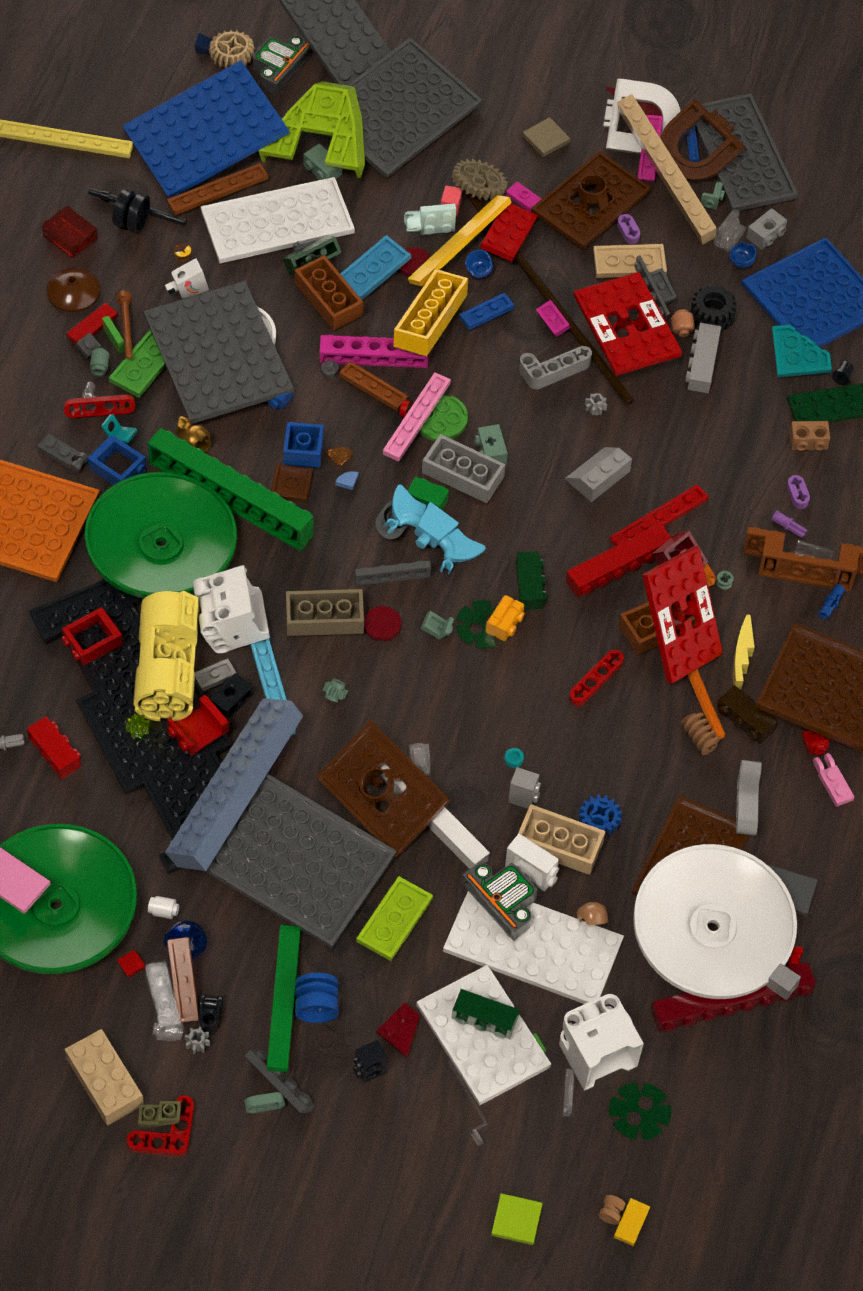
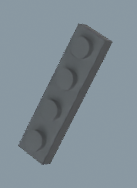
M430 561L356 569L355 585L361 586L430 577L431 573Z
M251 1049L247 1052L245 1057L301 1114L313 1110L315 1105L311 1102L310 1096L305 1092H301L293 1079L287 1077L283 1072L266 1070L268 1058L266 1051L263 1049Z

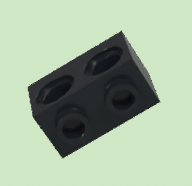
M379 1040L355 1049V1058H353L355 1066L353 1070L357 1078L361 1077L363 1083H367L387 1073V1056Z

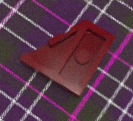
M404 1002L377 1029V1034L407 1058L420 1015Z

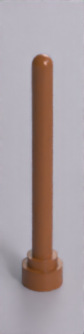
M123 290L117 294V301L122 307L125 357L131 359L133 354L129 305L132 302V297L129 291Z

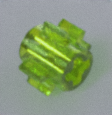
M134 713L131 719L127 718L126 732L131 731L132 738L135 736L141 739L145 733L149 734L150 720H145L144 714L136 715Z

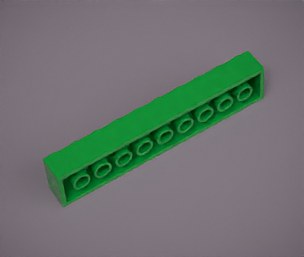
M160 428L148 441L149 464L160 471L186 475L203 482L225 500L231 512L300 552L313 538V515L309 511L302 510L293 502L283 499L278 493L271 492L262 484H257L250 480L248 476L238 473L231 466L224 465L217 458L205 454L203 450L193 447L186 440L179 439L170 431Z

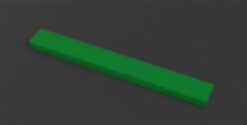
M280 924L266 1068L268 1071L286 1073L288 1071L300 928L297 926Z

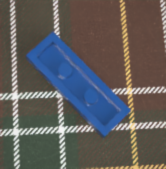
M503 293L461 313L459 319L468 330H471L513 310L514 304Z

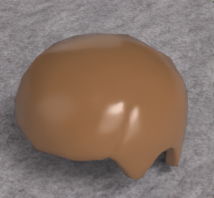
M588 902L577 911V918L580 923L582 918L587 925L608 923L606 907L601 903Z

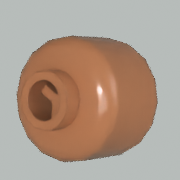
M678 310L671 317L672 331L674 334L679 335V337H688L695 330L694 316L688 310Z

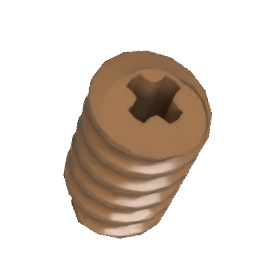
M702 712L690 714L681 721V726L688 732L689 737L697 745V749L701 751V754L708 755L716 749L720 737H714L716 731H710L712 728L711 724L705 726L708 720L706 718L701 720L704 716Z

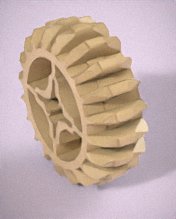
M224 30L223 34L218 33L217 36L213 37L209 48L211 59L215 65H219L220 68L225 67V69L240 60L246 67L247 64H251L255 52L253 41L249 35H245L244 32L239 33L238 30L236 32H232V30L226 32Z

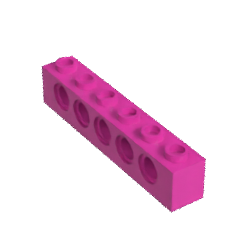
M321 335L320 363L333 360L338 364H348L351 361L356 365L428 368V355H419L393 347L394 338Z

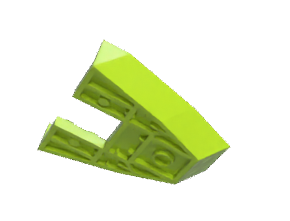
M323 81L314 84L283 117L282 121L288 128L289 134L259 150L262 162H266L267 156L293 160L302 131L330 135L332 140L325 159V165L355 170L357 178H361L365 166L362 115L355 87Z

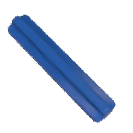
M694 125L686 133L689 161L699 162L697 135Z

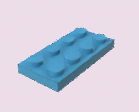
M386 235L340 274L360 299L363 300L411 259V254Z

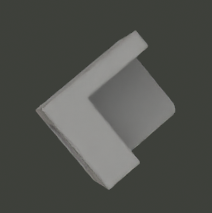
M779 964L770 975L766 986L787 1000L797 988L801 977L783 964Z

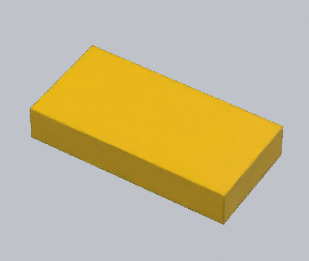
M630 1198L614 1238L634 1246L650 1206Z

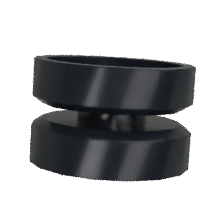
M123 189L117 197L113 209L112 222L114 226L120 228L127 226L129 231L139 233L146 224L149 215L150 197L141 193L136 195L132 190Z

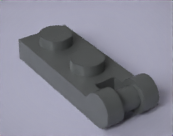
M50 434L37 446L38 451L76 473L82 469L83 464L88 462L89 456L86 453L77 451Z

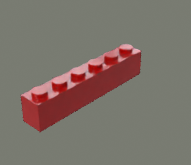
M659 524L568 570L566 573V583L577 597L588 595L592 590L605 586L609 581L619 579L625 573L635 571L641 565L652 562L655 559L652 553L672 537L663 525Z

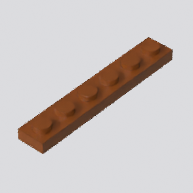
M261 163L169 198L167 199V204L176 216L268 180V174Z

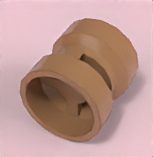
M606 1195L603 1202L604 1208L600 1210L598 1217L606 1223L616 1225L619 1223V1214L623 1211L625 1202L619 1197Z

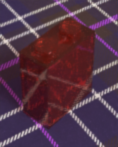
M69 206L59 210L52 218L42 224L43 237L72 259L98 240L97 228Z

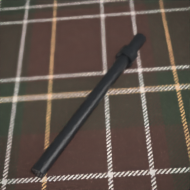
M91 187L88 190L89 195L98 197L105 202L111 201L116 203L118 196L112 195L108 191H100ZM150 207V215L183 226L187 223V219Z

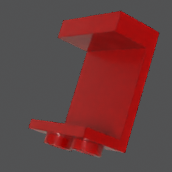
M206 695L199 698L200 707L193 710L188 717L174 722L171 718L167 719V732L172 738L175 737L179 741L180 748L184 752L187 751L191 756L229 732V721Z

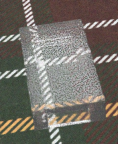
M566 1069L564 1077L563 1116L568 1117L572 1113L573 1069Z

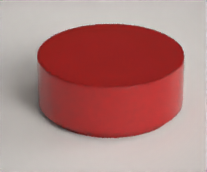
M402 401L399 412L401 418H405L411 409L412 401Z

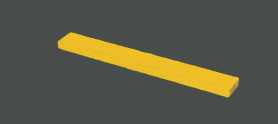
M497 195L408 278L409 283L423 286L435 269L440 270L511 204L510 197Z

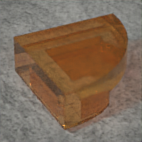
M337 447L328 450L327 456L340 466L353 456V452L347 448Z

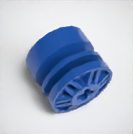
M309 973L298 977L295 980V996L297 997L295 1000L296 1017L299 1020L310 1023H323L334 1020L338 1016V999L336 998L338 996V979L326 973Z

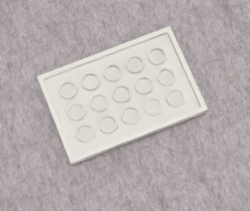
M488 965L426 996L416 1003L479 1106L551 1068L550 1061L520 1015L510 1039L496 1037L491 1032L479 1031L474 1026L459 1024L452 1019V1009L461 989L514 1007Z

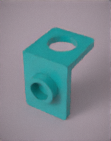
M110 414L101 425L108 437L113 435L124 443H129L137 432L136 428L121 427L113 414ZM112 421L114 423V429L110 432L108 429V424Z

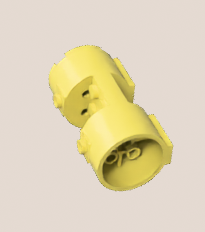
M172 591L156 592L145 597L141 603L139 642L141 646L139 666L136 669L133 705L135 706V711L140 716L153 721L161 722V718H172L173 721L182 720L188 717L193 709L194 661L198 636L199 604L198 597L185 591L180 593Z

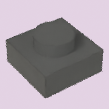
M90 332L75 344L86 358L91 356L93 350L101 347L100 343Z

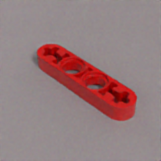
M130 395L69 399L64 403V413L70 418L128 414L135 409V399ZM126 401L129 402V407L125 406ZM111 402L114 406L111 409H106L104 404ZM91 403L94 404L96 407L94 410L90 411L87 410L85 406ZM70 406H74V411L70 410Z
M619 650L609 651L571 689L570 702L575 706L585 704L621 668L624 660L623 653ZM617 657L618 661L614 660L610 666L612 658L615 659ZM604 668L608 673L601 675L598 673V669ZM591 680L594 681L596 685L594 687H588L585 683L586 681ZM582 692V697L575 698V695L578 696Z

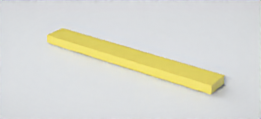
M0 120V137L124 158H130L134 147L132 141Z

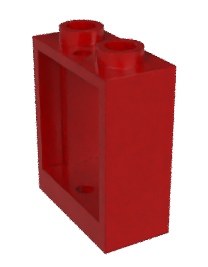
M102 607L62 628L63 637L61 639L66 647H70L73 658L76 661L79 660L83 666L123 645L122 634ZM99 623L108 637L83 650L73 636Z

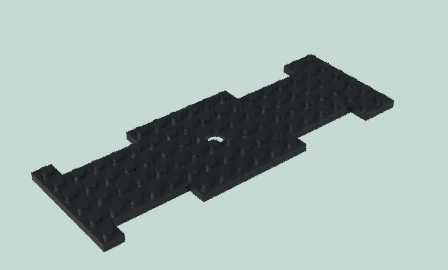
M104 579L29 610V615L44 643L62 637V628L101 607L122 634L123 645L85 666L79 660L76 661L92 690L91 693L77 698L76 703L125 795L144 787L168 834L173 840L190 811L197 803L200 795L204 792L211 778L220 767L221 762L217 755L229 750L233 744L226 733L191 756L187 751L184 752L178 744L179 741L175 737L172 738L167 732V719L169 718H161L162 726L157 730H150L147 727V722L150 719L140 716L135 711V706L133 705L136 669L139 666L141 643L139 642L140 616L134 606L141 604L144 598L127 594L115 588ZM99 623L73 637L80 647L85 650L106 639L108 636ZM196 678L194 681L192 711L200 707L199 698L205 695ZM165 852L159 854V859L167 874L181 868L177 867Z

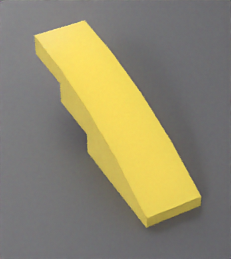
M750 615L745 617L734 655L733 685L740 690L744 681L743 674H747L749 666L748 657L753 656L755 648Z

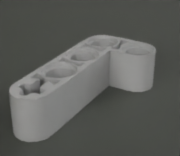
M581 346L542 363H539L533 354L524 353L520 357L519 372L530 388L541 389L588 369L591 364L592 351L589 347Z
M741 760L737 781L736 834L753 836L757 834L759 780L762 765L758 761Z

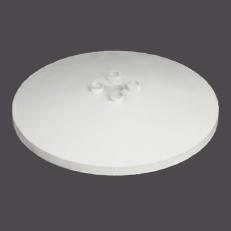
M703 844L683 848L668 855L657 863L645 877L634 906L633 920L636 939L650 966L667 982L695 996L711 999H729L748 995L768 984L770 975L779 964L786 965L795 944L797 934L796 911L785 884L763 861L734 847ZM714 923L718 926V930L711 931L707 925Z

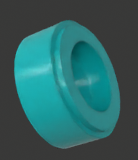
M517 748L508 749L504 756V762L510 768L520 767L524 762V754Z

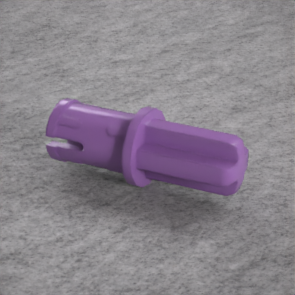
M778 510L772 516L771 521L782 526L785 531L789 530L801 538L806 535L807 529L794 522V518H789Z

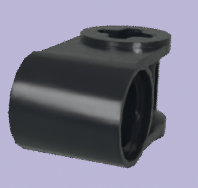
M202 994L199 1023L201 1030L204 1033L209 1032V1035L215 1034L218 1030L223 1005V996L221 995L219 997H210ZM206 1021L213 1022L211 1024H205Z

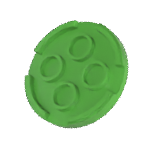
M443 395L419 433L432 441H436L440 434L450 439L457 438L467 426L468 413L465 405L454 396Z

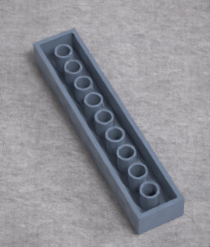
M263 698L243 731L230 748L227 756L166 849L165 853L177 867L201 871L208 869L301 721L303 715L292 701Z

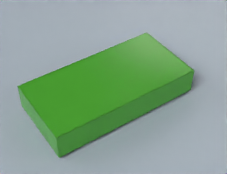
M110 317L102 318L103 329L118 354L124 353V340Z

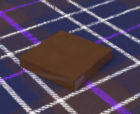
M276 464L271 492L278 493L285 500L307 503L313 469Z

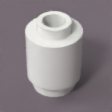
M161 896L150 898L148 913L167 919H173L174 916L178 915L179 904H176V899Z

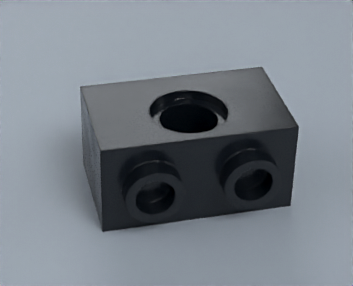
M234 673L231 677L224 680L218 690H214L210 694L209 699L224 717L229 720L253 696V686Z

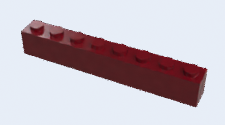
M808 962L787 967L801 977L797 988L787 1000L767 986L748 995L729 999H711L684 993L653 1001L651 1012L658 1032L664 1030L665 1032L675 1030L676 1027H689L696 1022L703 1020L708 1022L718 1016L728 1017L741 1010L747 1012L754 1007L761 1005L766 1007L776 1001H789L795 996H808L814 991L816 982Z

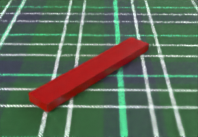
M697 484L611 535L609 540L614 546H617L659 524L665 527L708 501L709 496Z

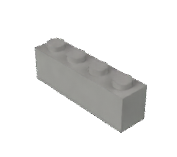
M700 323L699 330L695 329L693 340L697 341L696 344L692 343L691 354H694V357L689 359L688 368H691V372L687 371L685 381L689 382L688 390L709 393L721 326Z

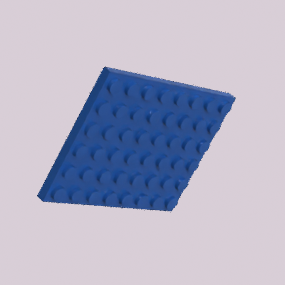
M241 60L122 125L168 199L185 192L289 134L288 128Z

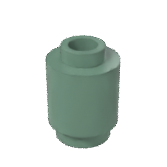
M97 348L91 352L90 370L95 376L105 375L108 370L109 353L103 348Z

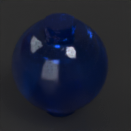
M189 920L180 921L165 933L163 943L169 951L167 940L189 937L193 961L199 958L205 951L207 936L204 929L198 923Z

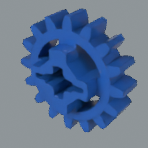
M597 794V799L590 796L589 802L583 801V806H580L579 820H582L581 822L604 830L608 835H611L612 829L616 831L618 825L621 824L622 811H619V804L614 805L615 799L609 801L607 795L602 799Z

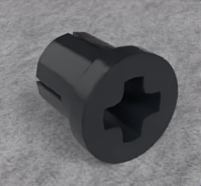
M847 361L841 362L838 369L833 372L832 379L839 385H846L854 369L853 365Z

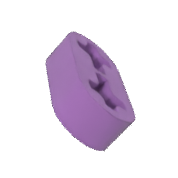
M629 214L620 215L617 227L624 240L629 244L638 243L640 240V230L633 217Z
M798 475L791 476L787 483V490L791 501L796 508L804 509L808 506L810 500L805 481Z

